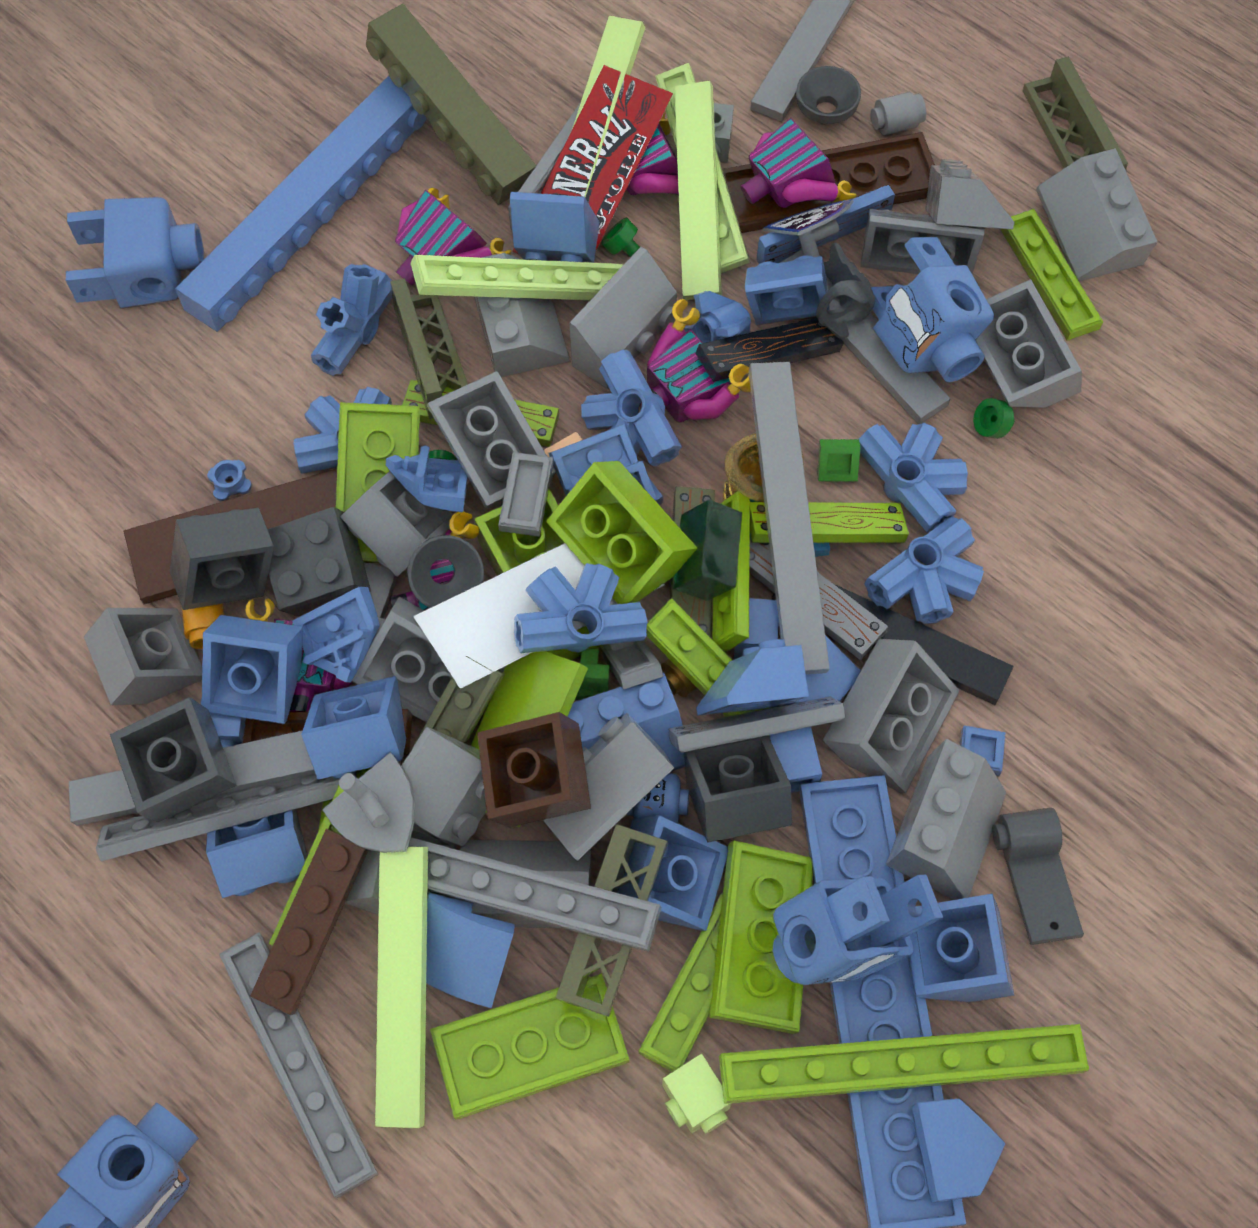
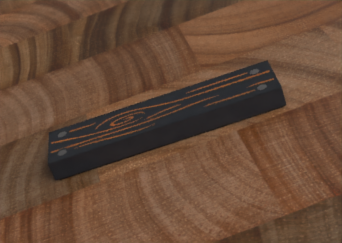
M812 318L698 345L695 354L712 381L715 382L728 379L731 369L738 364H744L747 367L751 363L790 362L791 364L840 352L844 342L826 326L821 325L817 318Z

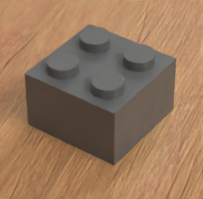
M331 507L267 529L274 545L269 576L279 611L298 617L357 587H368L371 592L357 537L350 532L348 525L340 517L344 513L343 511Z
M259 508L235 509L224 513L203 516L193 515L187 518L176 519L170 574L183 610L264 597L274 545Z
M190 697L110 734L138 814L153 821H163L237 786L209 710Z
M768 735L684 752L686 787L689 790L691 801L707 843L792 825L791 784Z

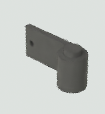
M1049 807L1000 815L998 824H994L992 827L993 840L996 849L1003 850L1030 945L1082 938L1084 933L1059 856L1062 847V829L1057 812L1054 808Z

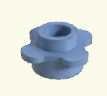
M223 460L208 471L207 477L214 484L213 495L217 500L225 501L231 495L237 493L246 494L251 490V481L246 479L244 474L246 470L244 462L240 460ZM230 478H233V481H232V482H230V483H227V482H226V480H228V479H230Z

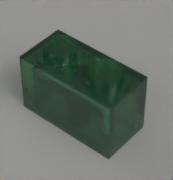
M708 499L681 515L680 529L698 549L675 574L674 590L708 601L736 587L742 512Z

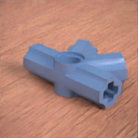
M350 264L344 268L340 299L332 297L330 301L320 303L316 316L321 322V328L327 332L312 352L311 358L312 362L323 372L332 376L335 374L341 375L361 344L367 345L373 340L379 327V317L392 299L390 283L392 280L386 273L365 264Z
M623 349L609 354L601 361L602 365L599 370L612 393L586 396L585 402L581 404V418L585 421L587 429H612L625 424L636 456L640 449H642L649 464L652 466L670 462L679 455V450L682 446L664 415L665 405L663 399L659 395L652 393L630 351ZM642 402V408H641L640 412L638 413V407H639L640 403Z
M368 386L366 389H359L354 403L392 405L390 397L383 394L379 389ZM331 395L318 397L310 403L308 411L304 414L306 421L319 434L294 439V450L301 474L337 467L340 404Z
M926 423L912 424L901 446L884 425L879 426L876 424L867 429L859 438L860 454L885 482L884 492L887 497L894 502L902 503L927 533L949 517H954L956 510L944 495H961L965 493L968 475L966 462H963L962 459L933 460L943 437L931 425Z
M951 516L924 537L914 539L905 551L866 579L864 585L867 588L868 597L877 606L889 609L909 593L916 621H921L923 624H933L949 618L954 611L948 593L971 601L975 596L984 573L983 567L957 557L973 545L975 539L972 536V528L962 518L957 519Z
M586 563L576 589L572 587L555 566L538 576L525 590L542 612L523 613L515 616L514 637L516 647H518L520 653L558 649L581 652L587 650L590 646L643 641L647 636L646 628L648 623L645 609L641 606L640 602L609 605L620 577L615 575L613 570L606 566ZM580 621L584 623L589 630V634L577 632L572 622Z

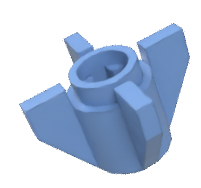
M704 291L694 295L696 309L699 310L701 315L697 323L685 326V332L691 329L703 343L750 332V314L742 304L711 291Z

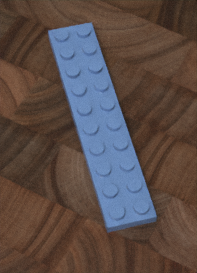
M885 775L800 784L799 793L809 856L812 861L814 884L821 880L860 879L864 876L882 878L888 882L891 889L904 883L903 874L886 865L896 839ZM870 932L854 940L858 950L869 948L871 941ZM911 955L862 979L830 983L839 1044L932 1036L926 999L918 998L916 995ZM941 1085L847 1093L868 1228H949L966 1225L962 1199L931 1202L912 1106L916 1103L944 1100Z

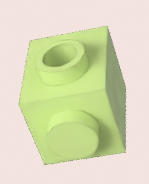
M702 1054L663 1078L662 1087L670 1098L665 1103V1106L679 1128L686 1124L691 1134L700 1128L707 1134L728 1120L725 1112L730 1109L732 1103L724 1104L722 1085Z

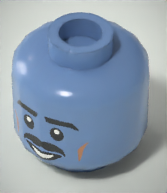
M669 773L627 813V816H634V819L660 815L678 824L679 815H688L689 790L681 789L679 777L676 774Z

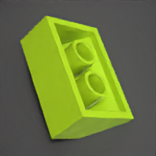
M620 461L593 462L546 520L584 566L586 563L593 565L601 564L612 569L615 575L620 577L612 596L617 604L636 603L671 579L698 549Z

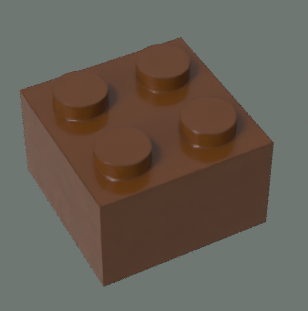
M560 712L477 732L487 817L489 820L511 828L591 809L579 723Z

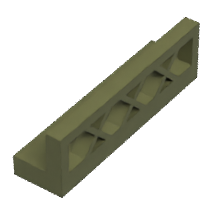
M1069 56L1055 60L1050 77L1024 84L1023 93L1063 168H1066L1082 157L1067 150L1066 144L1069 141L1082 146L1085 151L1083 156L1116 148L1126 170L1128 162ZM1051 90L1056 100L1053 104L1040 99L1037 93ZM1053 115L1068 120L1070 124L1069 129L1054 125L1051 120Z
M405 278L390 281L393 307L428 417L432 419L433 416L427 404L442 397V392L446 387L457 390L468 385L438 295L417 294L411 296ZM432 305L433 311L427 319L417 315L415 308ZM428 331L442 336L436 347L426 343L424 336ZM437 358L452 365L445 375L435 371L433 364Z
M616 824L594 887L618 893L620 887L631 882L638 899L648 901L668 842ZM635 842L655 848L650 864L632 873L628 862ZM646 875L640 890L636 879ZM578 933L556 998L568 1004L609 1017L632 947L622 945L620 952L603 960L598 951L602 939ZM616 961L612 976H610L606 966ZM601 969L608 984L602 1004L582 997L589 975Z

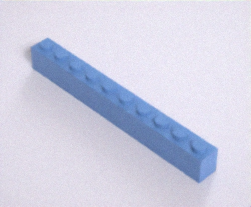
M388 76L175 288L184 311L218 332L227 322L232 321L236 317L238 311L251 297L259 294L263 285L276 272L281 271L285 267L287 261L299 248L307 245L311 236L323 224L328 223L332 219L335 212L346 200L354 197L358 188L370 176L378 172L385 160L392 153L399 151L403 142L415 130L420 129L427 119L424 114L421 115L414 109L410 97L402 87H397Z

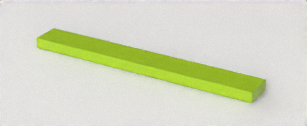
M1080 1024L732 1052L719 1055L724 1104L1079 1074L1089 1071Z

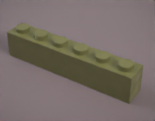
M402 3L369 22L366 40L368 52L373 59L380 60L388 70L392 82L397 87H402L407 93L414 109L419 114L425 115L432 124L436 136L441 141H446L452 148L459 164L464 169L468 168L477 179L481 191L486 196H491L497 205L508 200L511 192H518L537 165L407 7Z

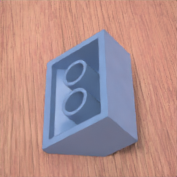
M664 672L661 678L624 690L622 687H618L573 703L568 717L579 723L582 748L586 747L589 750L601 738L598 734L608 721L614 717L621 719L628 713L663 749L674 766L672 771L685 767L684 752L678 751L670 742L668 729L683 726Z

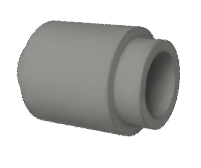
M912 92L878 99L875 102V107L871 109V122L874 129L879 130L882 135L916 128L919 123L926 120L924 99L921 94H913Z

